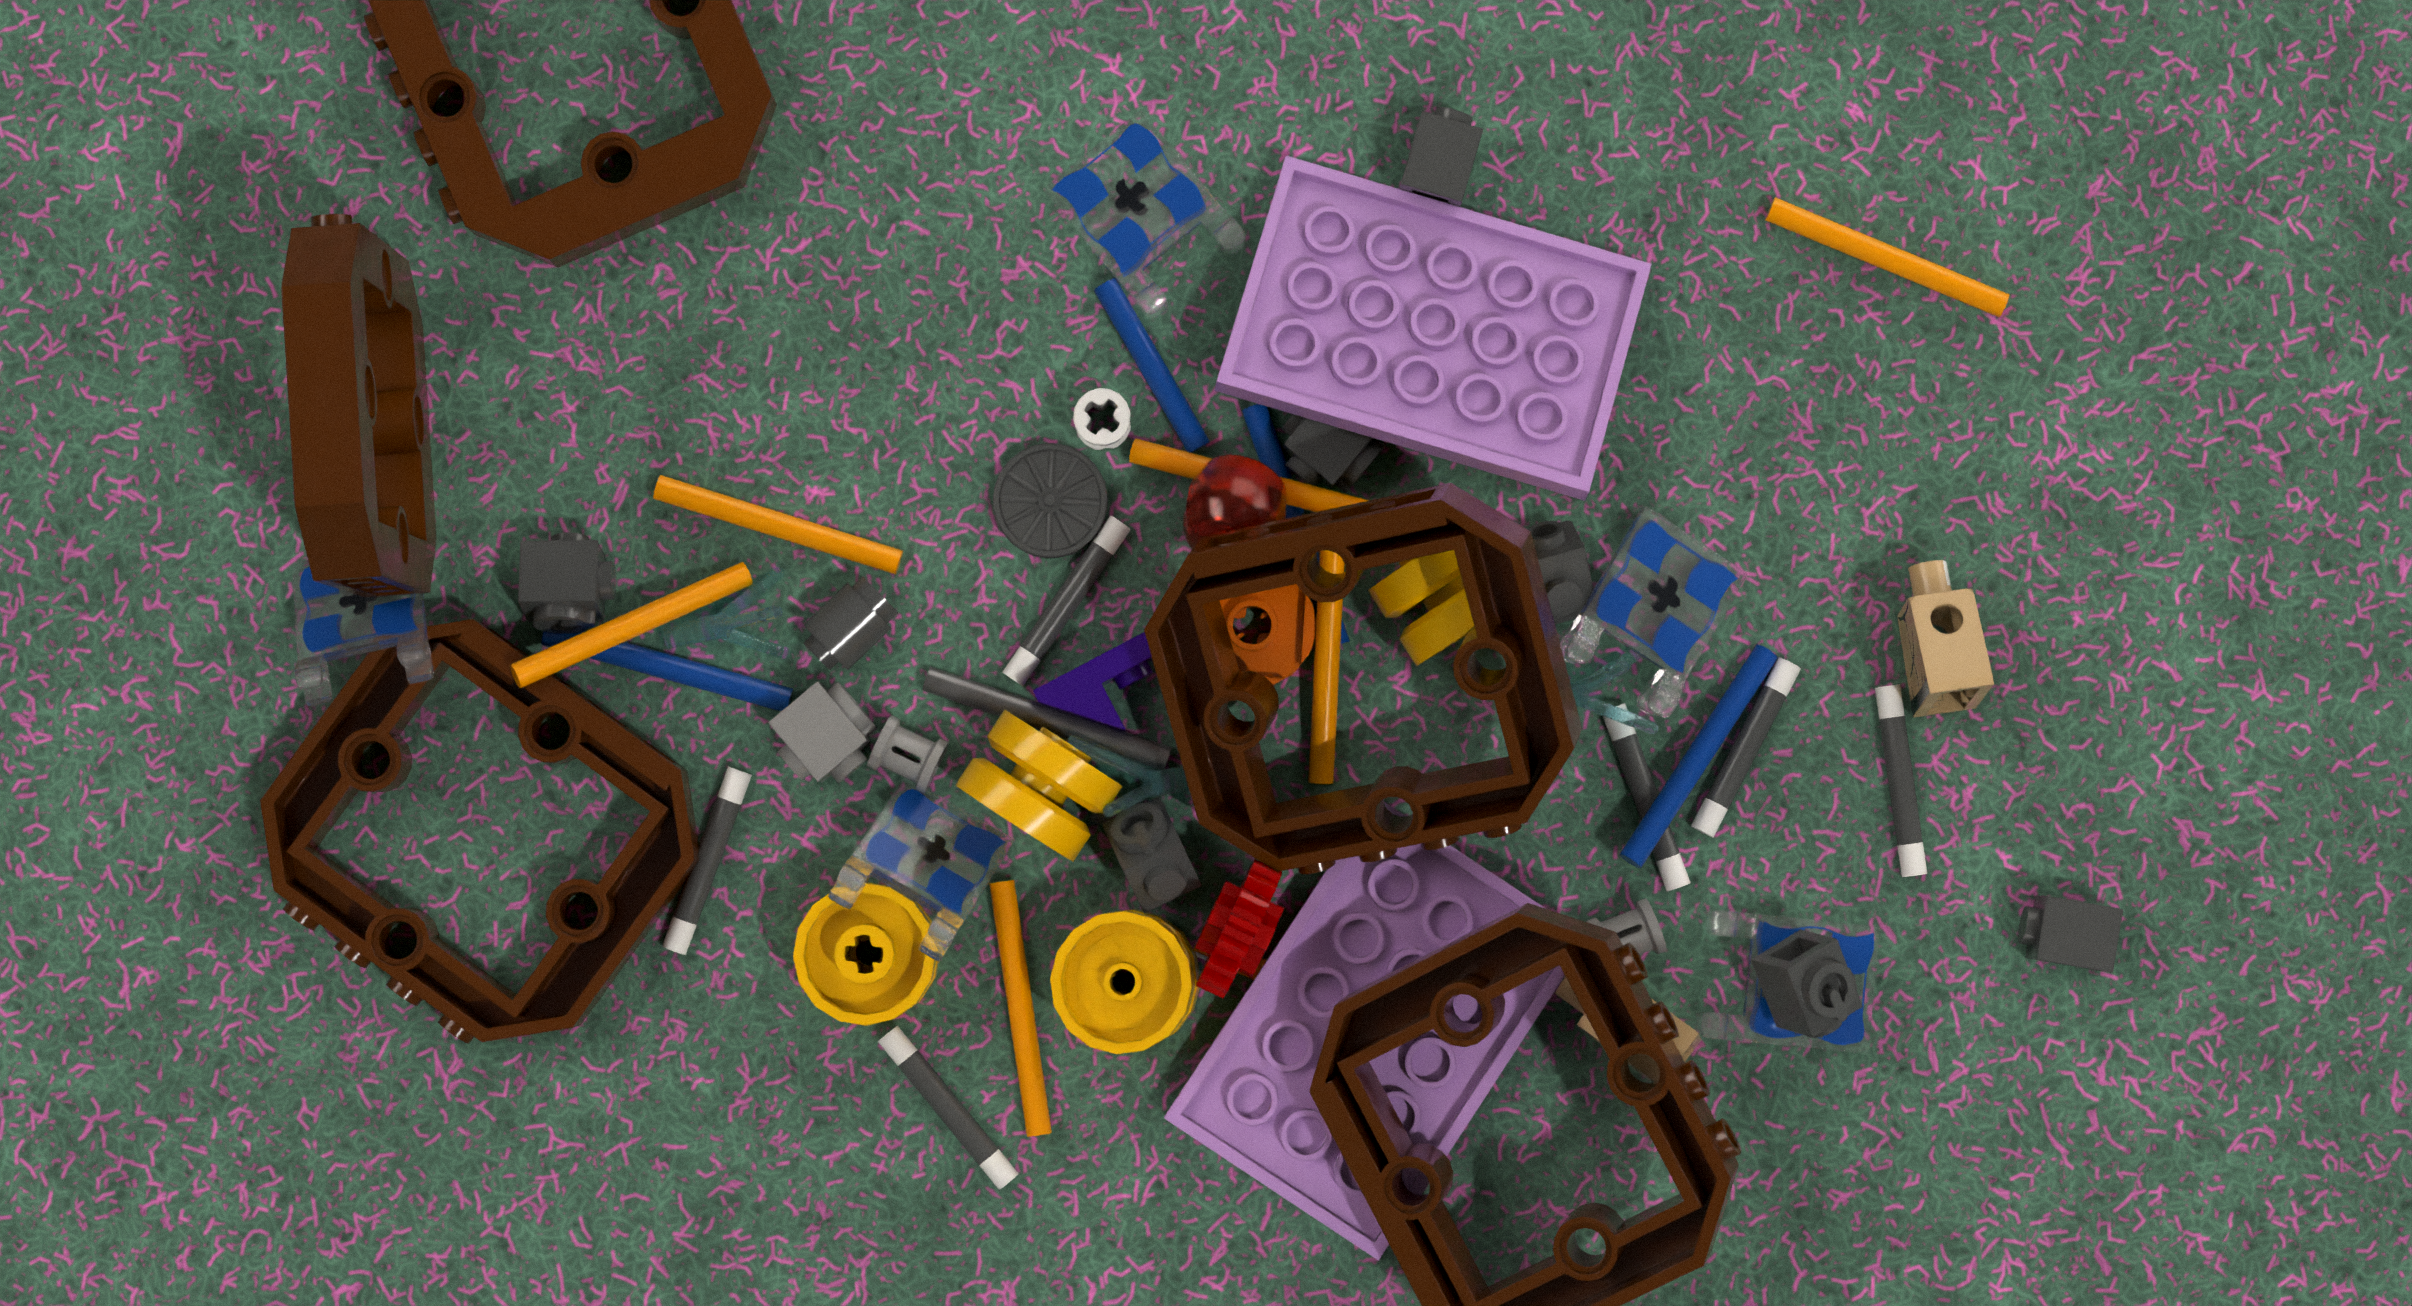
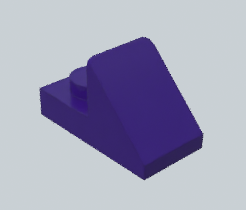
M1145 632L1033 690L1038 702L1060 711L1126 731L1103 686L1114 680L1119 690H1122L1153 673L1148 663L1152 660Z

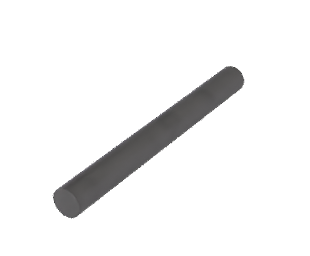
M931 666L922 689L925 692L1000 716L1005 709L1033 728L1040 730L1043 726L1057 736L1161 771L1165 770L1172 749L1170 746L1042 705L1038 702Z

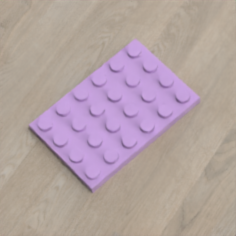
M1286 156L1214 391L1585 501L1590 491L1652 264Z
M1384 802L1386 808L1392 814L1400 817L1405 816ZM1421 844L1397 848V852L1394 855L1375 862H1361L1359 856L1336 860V864L1324 872L1164 1115V1119L1379 1261L1389 1243L1309 1093L1334 1006L1348 994L1527 903L1542 908L1545 907L1451 845L1436 850H1424ZM1560 965L1504 993L1505 1010L1500 1023L1478 1044L1467 1047L1453 1046L1442 1040L1432 1029L1369 1061L1412 1144H1430L1441 1150L1447 1157L1565 975ZM1464 994L1454 997L1453 1007L1456 1015L1462 1021L1471 1024L1481 1022L1482 1010L1475 998ZM1416 1168L1402 1169V1180L1406 1188L1414 1194L1422 1195L1429 1184L1425 1174Z

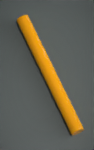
M1775 197L1765 218L1767 222L1994 316L2000 317L2008 302L2010 295L2008 293Z
M1135 438L1130 450V463L1312 512L1369 501Z
M663 475L659 476L653 494V499L885 572L897 574L903 550Z
M1329 550L1320 551L1319 564L1324 570L1333 574L1344 573L1345 563L1337 553ZM1343 598L1336 602L1317 601L1308 782L1314 784L1334 783Z
M744 562L735 564L511 664L510 670L518 687L523 688L753 585L751 574Z
M1015 881L989 883L1027 1137L1052 1133Z

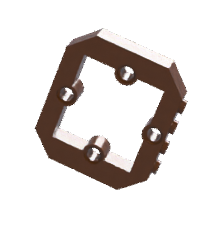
M368 0L373 12L364 15L366 26L379 51L389 48L398 70L388 75L402 107L406 109L414 106L423 128L413 132L421 154L429 167L437 163L439 164L448 185L438 189V192L452 223L455 225L463 221L465 227L474 235L555 267H561L744 188L777 107V103L732 0H699L695 11L685 16L671 14L668 11L669 0H649L652 12L665 31L675 37L692 39L724 115L644 150L641 149L634 139L625 133L611 131L599 134L590 140L583 150L581 159L583 176L517 204L482 124L486 110L484 95L476 83L458 68L430 1ZM456 88L463 90L465 100L461 110L453 116H438L435 107L439 96L448 89ZM615 154L630 156L633 165L626 179L617 183L603 180L601 171L606 159Z
M322 214L312 216L311 227L291 228L281 290L295 508L313 580L366 598L431 593L437 543L424 331L410 264L406 258L391 248L389 244H386L376 234L365 228V225L360 223L352 224L351 215Z
M1452 483L1202 537L1186 557L1144 629L1199 824L1277 872L1298 868L1300 874H1314L1331 868L1336 864V860L1359 856L1361 862H1375L1394 855L1397 852V848L1421 844L1424 850H1436L1456 843L1459 840V836L1483 832L1487 838H1497L1512 834L1521 829L1522 824L1528 822L1574 750L1582 731L1531 531ZM1329 550L1337 553L1345 563L1346 572L1333 574L1324 570L1317 560V552ZM1454 550L1474 626L1467 632L1454 659V677L1459 687L1469 696L1480 700H1494L1509 756L1423 774L1408 766H1395L1385 770L1373 784L1276 803L1259 741L1264 737L1276 717L1279 709L1278 694L1273 684L1263 675L1253 671H1239L1219 600L1297 584L1299 589L1313 600L1336 602L1345 598L1353 590L1365 569ZM1481 648H1490L1497 651L1503 656L1506 667L1501 670L1484 668L1478 662L1475 651ZM1239 700L1246 703L1252 709L1255 720L1242 721L1231 714L1228 702ZM1388 797L1403 799L1410 805L1413 814L1402 817L1392 814L1386 808L1384 799Z
M469 619L419 627L417 629L420 634L412 637L378 640L260 800L273 889L288 901L283 910L298 923L310 930L315 931L320 924L339 938L334 947L360 967L367 968L370 962L377 965L391 976L386 985L393 992L415 1006H418L422 1000H425L443 1014L438 1023L449 1033L467 1044H470L474 1037L481 1042L581 1026L681 889L699 861V841L688 771L555 674L519 688L511 673L510 665L529 657V655L481 621ZM449 667L455 669L521 717L518 726V737L522 748L530 757L541 762L564 764L577 758L650 811L599 882L594 879H572L561 883L551 892L546 903V918L550 929L558 936V939L518 994L512 992L439 938L435 922L427 913L416 908H397L317 850V847L359 790L388 792L398 788L407 779L412 769V754L408 744L400 734ZM561 714L568 721L570 736L561 748L551 750L541 741L540 727L548 716ZM378 742L388 750L390 764L382 776L373 779L365 773L362 767V755L371 744ZM580 892L590 895L598 907L595 922L586 929L574 926L567 915V905L570 899ZM401 921L410 924L417 935L416 948L406 958L396 955L389 945V933L392 927Z
M1527 903L1348 994L1334 1006L1309 1093L1421 1306H1621L1704 1266L1711 1254L1739 1164L1735 1157L1741 1154L1740 1146L1727 1121L1723 1118L1716 1121L1704 1100L1705 1097L1710 1095V1091L1700 1068L1693 1060L1684 1062L1673 1039L1678 1037L1679 1033L1668 1008L1662 1001L1654 1004L1642 982V980L1648 977L1647 970L1638 951L1630 942L1622 945L1615 931ZM1560 965L1609 1058L1606 1077L1610 1089L1619 1100L1635 1107L1680 1194L1626 1220H1623L1616 1210L1605 1204L1588 1203L1580 1205L1569 1214L1554 1237V1255L1487 1286L1442 1201L1447 1196L1453 1183V1170L1450 1160L1441 1150L1430 1144H1412L1369 1061L1432 1029L1442 1040L1453 1046L1467 1047L1478 1044L1500 1023L1505 1010L1504 993ZM1456 995H1469L1477 1000L1482 1010V1020L1480 1023H1466L1456 1015L1453 1007ZM1635 1054H1646L1653 1058L1660 1070L1659 1080L1646 1083L1636 1079L1631 1074L1628 1066L1629 1057ZM1416 1168L1423 1172L1430 1184L1429 1194L1419 1195L1409 1191L1402 1180V1169ZM1588 1228L1598 1232L1604 1239L1606 1245L1605 1253L1592 1255L1582 1251L1575 1239L1576 1230Z

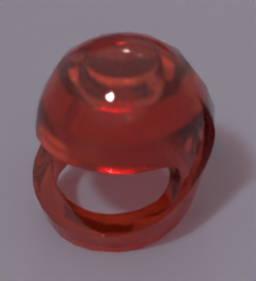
M1232 454L1212 459L1202 468L1189 486V493L1183 513V531L1189 546L1193 549L1198 541L1205 536L1223 534L1286 519V486L1271 468L1258 460Z

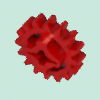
M1254 859L1241 886L1227 880L1225 881L1193 949L1207 956L1196 982V987L1224 999L1238 971L1251 978L1253 977L1284 911V907L1271 901L1282 876V871L1277 872Z

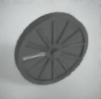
M1055 443L1031 446L1012 457L1001 470L993 493L994 514L1003 534L1020 550L1041 558L1068 556L1088 545L1101 529L1108 505L1105 482L1096 465L1082 452L1072 447Z

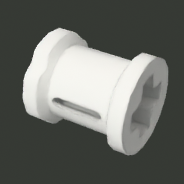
M1097 388L1088 391L1078 400L1074 408L1073 421L1078 437L1085 445L1094 450L1117 448L1126 440L1131 430V413L1128 404L1119 393L1111 389ZM1109 405L1114 407L1116 410L1113 417L1118 428L1114 432L1102 428L1096 435L1091 433L1089 430L1092 422L1087 412L1092 407L1099 411L1105 410Z

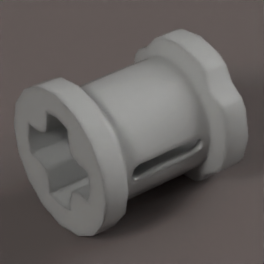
M891 715L874 745L867 767L875 771L880 767L888 769L915 782L916 790L925 794L942 762L949 742L942 738L933 742L901 727L900 719ZM895 747H899L915 756H918L921 759V762H918L897 752L895 750Z
M1647 898L1636 901V909L1600 922L1597 918L1586 921L1615 931L1622 945L1630 942L1636 948L1639 955L1653 950L1656 954L1667 951L1658 920Z

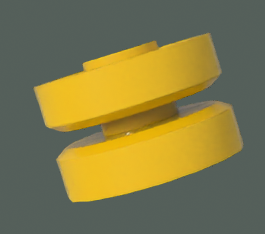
M1454 550L1401 561L1398 563L1400 565L1399 569L1368 590L1385 618H1398L1421 603L1427 608L1428 612L1403 629L1399 639L1416 667L1466 636L1467 632L1474 626Z
M1004 709L987 735V738L992 748L1016 763L1015 767L1009 774L986 758H972L955 785L1007 821L1074 862L1091 834L1087 824L1061 806L1069 797L1092 813H1105L1122 788V785L1088 764L1092 759L1091 757L1043 726L1038 731Z
M864 882L834 889L812 905L797 929L793 959L799 984L815 1007L840 1022L868 1026L893 1020L923 999L936 978L941 949L935 923L918 900L895 886ZM866 940H870L872 946L881 948V958L879 961L872 962V965L862 963L857 955L859 945Z
M1130 909L1097 915L1073 929L1056 953L1050 982L1054 1007L1069 1032L1091 1048L1114 1054L1145 1051L1179 1031L1194 1011L1200 989L1196 987V982L1200 973L1197 955L1180 929L1161 915L1149 912L1144 913L1138 909ZM1120 969L1130 971L1135 978V987L1130 993L1127 989L1116 991L1113 985L1112 978L1121 974Z

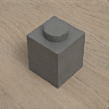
M1436 107L1435 114L1422 111L1399 189L1460 207L1483 128L1472 126L1473 117L1455 109Z
M2035 895L2034 907L2025 906L2022 911L2018 930L2019 944L2027 945L2025 956L2027 959L2113 973L2123 909L2051 896Z

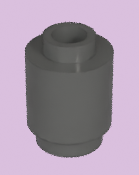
M862 576L852 587L846 583L804 624V627L812 635L803 644L829 670L838 662L849 670L891 629L887 623L898 612Z

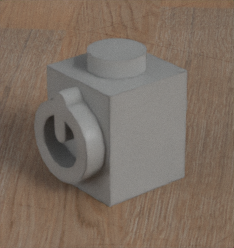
M817 681L768 722L786 744L777 752L791 770L802 781L811 774L817 782L821 783L832 776L839 784L860 768L868 760L861 750L871 742L868 736L878 729L865 711L838 681L828 690L822 683Z

